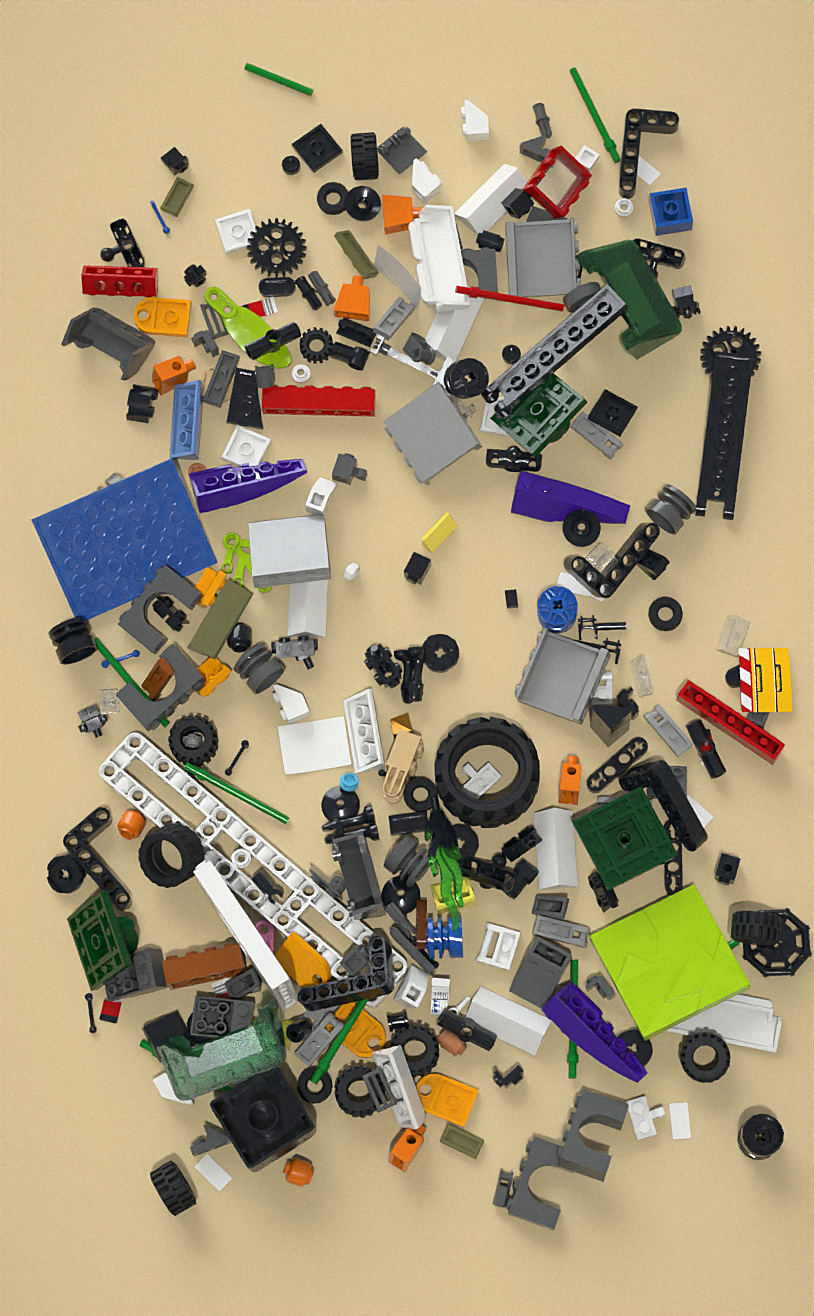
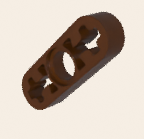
M417 899L415 949L426 950L427 900Z

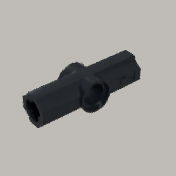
M294 322L277 330L271 329L267 331L265 336L246 344V353L250 359L255 360L269 352H277L281 346L301 337V332L298 325Z
M702 720L695 721L686 726L697 749V754L701 758L710 778L716 779L725 774L727 771ZM708 746L711 748V752L704 753L701 748Z
M447 1009L441 1012L436 1025L458 1035L461 1041L471 1042L487 1051L492 1049L497 1039L496 1034L476 1025L473 1019L463 1018ZM469 1028L471 1031L465 1032L462 1029Z

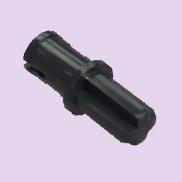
M301 276L297 278L295 284L302 292V297L307 300L313 310L321 308L322 303L315 294V289L306 280V277Z

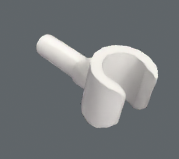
M466 996L455 1008H450L449 1011L455 1010L457 1015L460 1016V1011L470 998Z

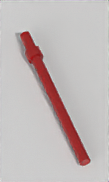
M456 285L455 293L469 295L471 298L482 297L562 312L564 310V304L480 290L479 287L474 286L469 288Z

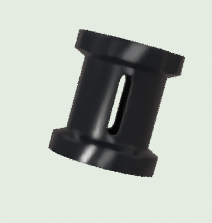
M406 1011L393 1016L387 1014L390 1032H393V1029L409 1027Z

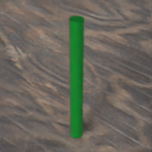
M249 63L245 65L244 70L306 95L312 96L313 89Z

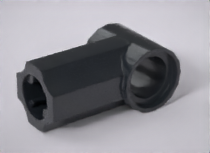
M336 341L332 346L330 358L347 363L348 366L355 370L363 371L370 352L362 347L356 346L353 348Z
M524 859L513 871L515 874L514 888L510 892H504L513 900L518 897L527 884L532 883L539 873L535 867Z

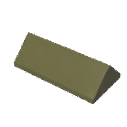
M228 579L191 639L187 649L216 659L253 594Z

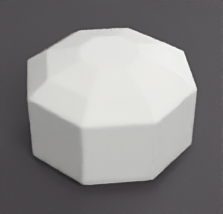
M354 562L350 563L343 573L344 579L352 582L358 575L360 566Z

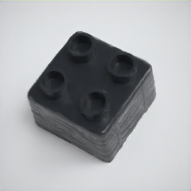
M276 1063L266 1066L210 1102L213 1113L244 1164L252 1172L260 1171L309 1140L316 1133L313 1121Z

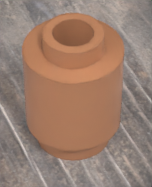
M446 1029L437 1040L443 1049L455 1057L458 1054L461 1056L467 1048L466 1042L461 1041L458 1035Z

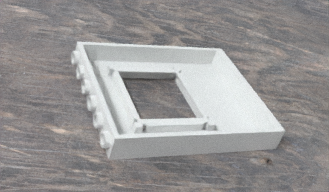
M204 861L198 864L193 872L207 899L238 945H240L242 951L282 1011H285L298 1002V996L289 977L211 861L207 863Z

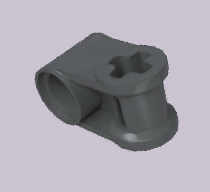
M416 333L410 334L403 347V351L412 361H422L427 365H431L436 358L435 350L421 335Z
M270 364V366H255L258 388L274 386L275 372L273 364Z

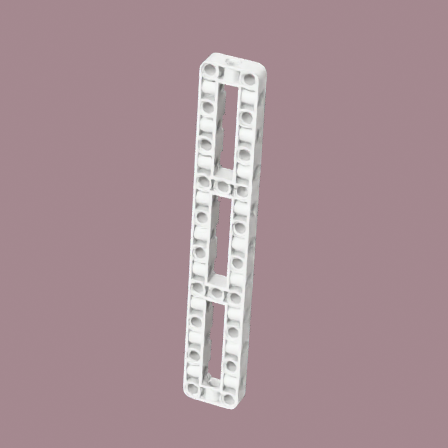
M139 733L129 734L100 766L99 773L103 781L159 829L164 826L162 822L165 818H171L174 824L179 823L188 826L125 772L134 760L144 762L150 771L164 783L171 785L185 801L195 809H199L207 817L194 831L204 847L205 858L203 862L211 861L219 874L222 868H230L228 875L220 874V876L233 893L261 917L268 920L286 938L295 931L308 944L311 942L317 943L318 948L316 951L327 961L331 970V977L336 981L350 978L351 976L348 972L345 976L337 974L338 969L343 967L339 963L343 958L299 920L310 908H315L335 929L349 937L355 946L363 945L364 939L372 938L376 934L359 920L350 917L348 910ZM138 740L141 742L139 747H131L133 741ZM162 765L169 766L166 772H160L159 770ZM108 769H114L115 773L112 776H105ZM192 789L198 790V794L194 797L188 796L189 791ZM136 794H143L142 800H134ZM220 814L227 815L226 820L222 822L218 821L217 817ZM207 828L214 829V833L211 836L204 835V831ZM223 833H227L239 847L247 850L253 859L256 858L260 861L267 871L294 891L282 906L276 900H274L275 905L271 904L267 894L264 895L249 877L212 847ZM254 838L256 843L253 846H247L246 841ZM278 863L285 864V868L282 871L275 870V866ZM307 888L315 890L312 896H306L304 891ZM257 892L259 893V898L254 901L250 900V894ZM296 902L302 905L298 911L291 909L292 904ZM336 913L344 915L341 921H335L333 917ZM282 917L289 919L288 923L284 926L278 924L279 919ZM392 949L393 965L396 963L403 965V969L400 972L394 971L395 988L406 976L408 966L405 959ZM388 995L379 996L373 1002L368 1001L365 1006L377 1008Z

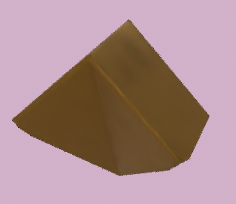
M409 713L390 719L394 738L397 737L399 729L413 734Z

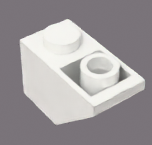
M464 100L465 107H461V115L466 120V124H462L463 135H467V142L489 140L488 115L469 100Z
M416 158L413 160L412 191L426 204L441 191V180L436 174L432 175L428 171L429 168L423 161L420 162Z
M320 477L308 496L305 504L306 512L314 515L324 514L325 517L338 483Z
M277 684L274 685L275 692L272 695L275 702H280L282 709L279 711L283 720L287 719L290 725L311 716L301 693Z
M411 965L394 1000L409 1009L418 1008L427 989L429 974Z
M172 1068L153 1079L164 1100L190 1107L194 1105L192 1100L195 1097L190 1088L185 1089L183 1085L185 1079L180 1071L176 1072Z

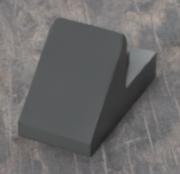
M546 135L522 142L520 144V154L542 163L550 152V149H543L546 143Z
M536 895L532 914L552 917L562 921L566 915L569 899Z
M251 968L225 983L231 1000H239L250 993L260 992L261 983L255 968Z
M204 1125L208 1140H197L193 1142L194 1146H191L190 1149L195 1157L232 1142L228 1136Z

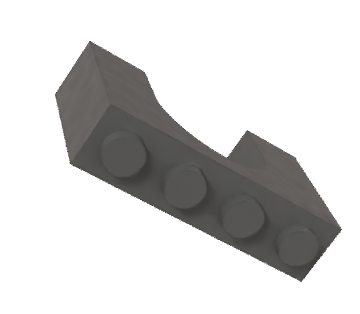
M484 247L480 250L463 249L461 251L463 265L475 271L478 276L479 289L498 293L495 249H490L489 247Z
M167 565L160 567L156 571V577L152 582L149 581L144 586V592L140 597L137 596L132 601V607L128 612L125 611L120 616V622L118 623L122 629L153 654H157L168 639L155 630L148 621L147 610L151 601L157 596L169 594L173 595L187 608L193 610L204 596Z
M174 644L159 656L160 658L164 657L175 672V688L168 698L159 702L149 701L130 682L115 694L148 732L155 730L161 724L160 721L162 719L170 717L179 704L183 705L190 698L189 696L194 691L198 692L204 686V682H206L203 676Z
M583 1089L582 1095H577L574 1107L577 1108L576 1113L571 1112L568 1124L571 1125L570 1130H565L562 1141H565L564 1147H559L556 1158L560 1159L558 1167L604 1182L612 1156L588 1148L581 1141L579 1130L587 1124L599 1123L621 1131L629 1105Z
M534 1137L533 1141L529 1140L525 1151L529 1153L527 1160H522L519 1169L522 1172L521 1178H516L513 1190L516 1191L514 1198H509L506 1207L509 1210L508 1215L553 1231L555 1230L561 1210L536 1201L529 1192L528 1181L535 1170L544 1166H552L574 1173L573 1171L558 1167L560 1159L556 1158L560 1145Z

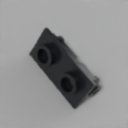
M345 317L339 320V328L336 334L367 347L371 346L376 336L372 328Z
M156 597L158 601L152 604L153 610L162 619L167 615L169 616L165 622L173 631L180 632L183 629L182 624L190 623L186 619V614L179 609L177 610L173 605L174 602L169 597Z
M533 826L527 827L519 833V840L514 837L506 844H503L504 847L501 848L502 854L510 862L515 861L543 840Z
M598 872L592 873L588 877L589 885L594 891L597 904L603 913L610 908L618 907L619 900L614 889L607 891Z

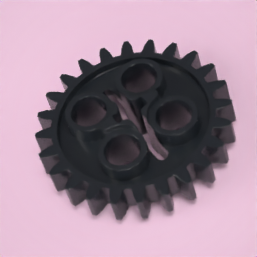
M269 218L268 224L262 221L261 228L255 226L256 232H250L252 238L247 239V242L251 244L246 247V250L250 251L247 253V257H253L250 260V264L256 263L255 270L262 268L261 274L267 271L268 277L272 273L275 274V277H278V273L285 277L286 271L291 275L292 268L298 270L297 263L303 264L301 258L306 257V254L302 252L307 249V246L303 245L306 243V239H300L303 236V232L297 233L298 226L292 228V222L286 225L285 219L279 223L278 218H276L275 223H272ZM278 232L281 234V237L276 239L272 237V234ZM266 245L268 250L261 251L258 247ZM273 245L275 247L280 246V251L278 249L273 250ZM292 245L295 249L287 251L285 246ZM275 257L280 258L281 263L275 264L272 262V259Z
M727 326L726 331L720 327L719 333L713 331V337L707 336L708 342H703L704 348L701 349L700 353L704 355L700 356V361H705L702 363V368H707L705 374L712 373L711 380L713 378L716 354L714 349L721 348L723 352L728 353L725 341L728 343L730 353L753 356L751 376L754 377V370H758L759 366L757 364L761 363V359L758 358L761 356V351H756L760 345L754 344L756 338L750 339V332L745 335L744 328L738 332L737 326L734 327V330ZM739 342L741 346L736 348L732 346V343Z

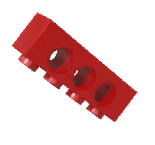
M84 265L81 274L82 294L91 296L156 297L158 291V268Z

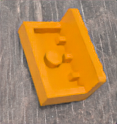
M209 567L205 568L194 587L204 595L197 603L198 606L204 609L208 605H213L217 598L215 596L218 589L221 590L226 583L224 579L226 573L221 570L215 572Z
M208 657L196 668L206 680L204 686L196 693L203 698L209 696L219 683L227 680L231 671L217 657L216 659Z

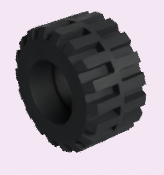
M374 132L353 133L350 137L354 179H377L379 176L376 134Z
M189 715L187 716L188 719L184 720L182 717L179 723L175 722L173 724L174 729H170L168 741L171 752L179 763L182 762L183 765H186L188 762L190 764H199L200 767L204 766L203 763H209L211 761L210 758H214L216 755L215 750H218L216 731L213 725L208 723L205 718L201 719L197 715H195V718H192ZM197 732L204 736V743L197 750H187L182 745L183 737L190 733Z
M760 911L735 912L732 916L730 938L737 942L752 945H776L780 943L782 918L772 913Z
M409 1025L408 1028H401L399 1033L396 1032L395 1037L391 1040L390 1047L401 1045L403 1050L404 1046L410 1041L422 1042L426 1047V1056L418 1062L406 1060L412 1077H422L427 1072L429 1074L432 1068H435L440 1052L439 1044L435 1035L429 1029H424L420 1025H417V1027Z
M702 1032L687 1039L682 1047L680 1059L681 1065L689 1077L700 1083H711L725 1075L730 1066L731 1056L728 1046L719 1036L713 1033ZM710 1046L716 1051L717 1062L712 1068L701 1069L696 1066L693 1056L697 1048Z
M358 1065V1067L352 1066L349 1070H344L343 1074L337 1078V1083H335L334 1094L339 1107L347 1115H352L355 1118H365V1116H371L373 1112H377L371 1096L362 1103H355L348 1096L350 1085L356 1081H364L362 1075L373 1071L369 1067L365 1068L361 1065ZM377 1073L375 1077L385 1097L384 1086ZM370 1076L368 1077L379 1104L382 1105L383 1103Z
M170 1160L150 1172L151 1181L171 1214L177 1216L196 1204V1197L175 1162Z

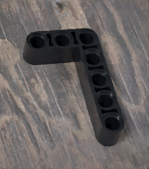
M637 108L630 109L627 112L619 183V194L622 198L630 199L636 192L641 132L676 133L679 127V116L677 113ZM636 118L638 121L632 122L630 119ZM653 119L656 123H650L648 120ZM673 121L675 124L669 125L666 122ZM635 135L636 138L631 139L628 136ZM633 152L635 155L629 156L626 153ZM632 169L633 172L627 173L625 170ZM630 186L632 189L625 190L623 187Z
M641 523L601 573L581 556H569L564 562V567L593 596L609 598L658 538L660 528L655 523ZM648 527L650 528V534H649V535H647V533H646V529H647ZM636 542L639 543L638 550L635 549ZM625 556L628 559L626 565L623 562ZM575 560L578 562L576 569L573 566ZM613 571L616 572L615 579L612 578ZM588 573L591 574V580L589 582L587 580ZM602 585L605 588L603 594L600 592V588Z
M658 760L633 767L619 779L621 788L627 792H631L641 786L642 788L651 786L683 846L688 851L694 852L707 841L708 835L670 766L665 761Z
M100 807L68 832L63 838V844L67 851L81 863L83 869L102 891H106L105 886L108 882L115 883L114 888L107 890L112 903L119 910L124 911L131 907L132 898L87 846L112 823V816L106 808ZM107 814L105 821H98L99 815ZM85 827H92V832L84 834L83 830ZM77 839L76 846H68L70 840ZM88 853L90 858L87 861H81L82 854ZM95 868H102V873L100 875H93V870ZM121 896L127 897L125 904H118V899Z
M380 935L373 936L368 942L370 973L303 988L298 992L297 1000L306 1010L317 1011L390 994L395 986L392 948L390 944Z

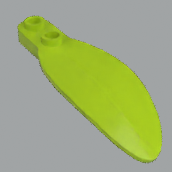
M210 287L206 290L204 295L205 302L222 318L227 332L245 353L246 344L265 336L267 331L272 329L258 315L245 307L236 305L220 288ZM212 294L216 295V296H217V299H216V300H212V299L210 298V295H212ZM228 307L230 313H225L224 308ZM283 345L277 352H269L255 360L267 366L273 364L274 368H286L291 363V355L286 345Z

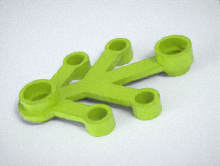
M228 533L222 540L223 546L226 549L222 571L226 574L233 572L232 559L235 552L239 559L236 575L232 582L235 583L237 580H241L242 583L239 586L243 587L244 569L246 567L252 575L251 554L245 553L241 547L250 548V541L241 539L236 533ZM235 540L236 542L234 545H230L229 541ZM227 565L231 566V569L228 571L224 570V567ZM268 586L267 589L258 588V591L263 594L269 593L272 590V586Z

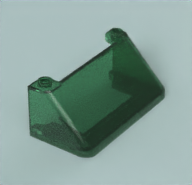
M623 240L582 251L575 256L579 264L589 274L596 272L601 277L604 276L608 285L629 307L624 314L631 327L623 332L622 342L634 358L638 360L681 333L682 324L640 248L633 240Z
M276 999L264 1003L257 1010L259 1013L258 1018L252 1022V1025L193 1047L190 1046L188 1039L181 1035L169 1038L159 1045L157 1050L175 1096L179 1100L187 1101L284 1064L287 1059L280 1009Z

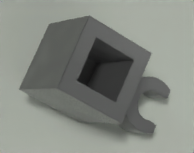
M344 453V455L338 454L332 472V479L351 485L353 477L365 481L368 474L367 470L357 468V459L353 455Z

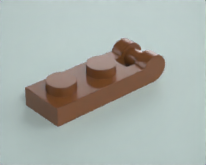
M164 657L156 662L141 685L144 691L147 690L151 701H155L161 696L160 693L175 673Z

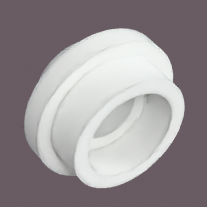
M625 198L618 200L615 204V212L622 217L629 216L633 212L632 202ZM625 206L627 210H621V207Z
M301 364L293 368L292 377L296 382L304 383L309 380L311 373L306 365ZM299 371H304V372H305V373H304L303 375H301V376L298 375V372H299Z
M237 849L232 854V863L237 868H246L251 862V855L245 849ZM240 856L245 857V860L243 862L238 861V858Z

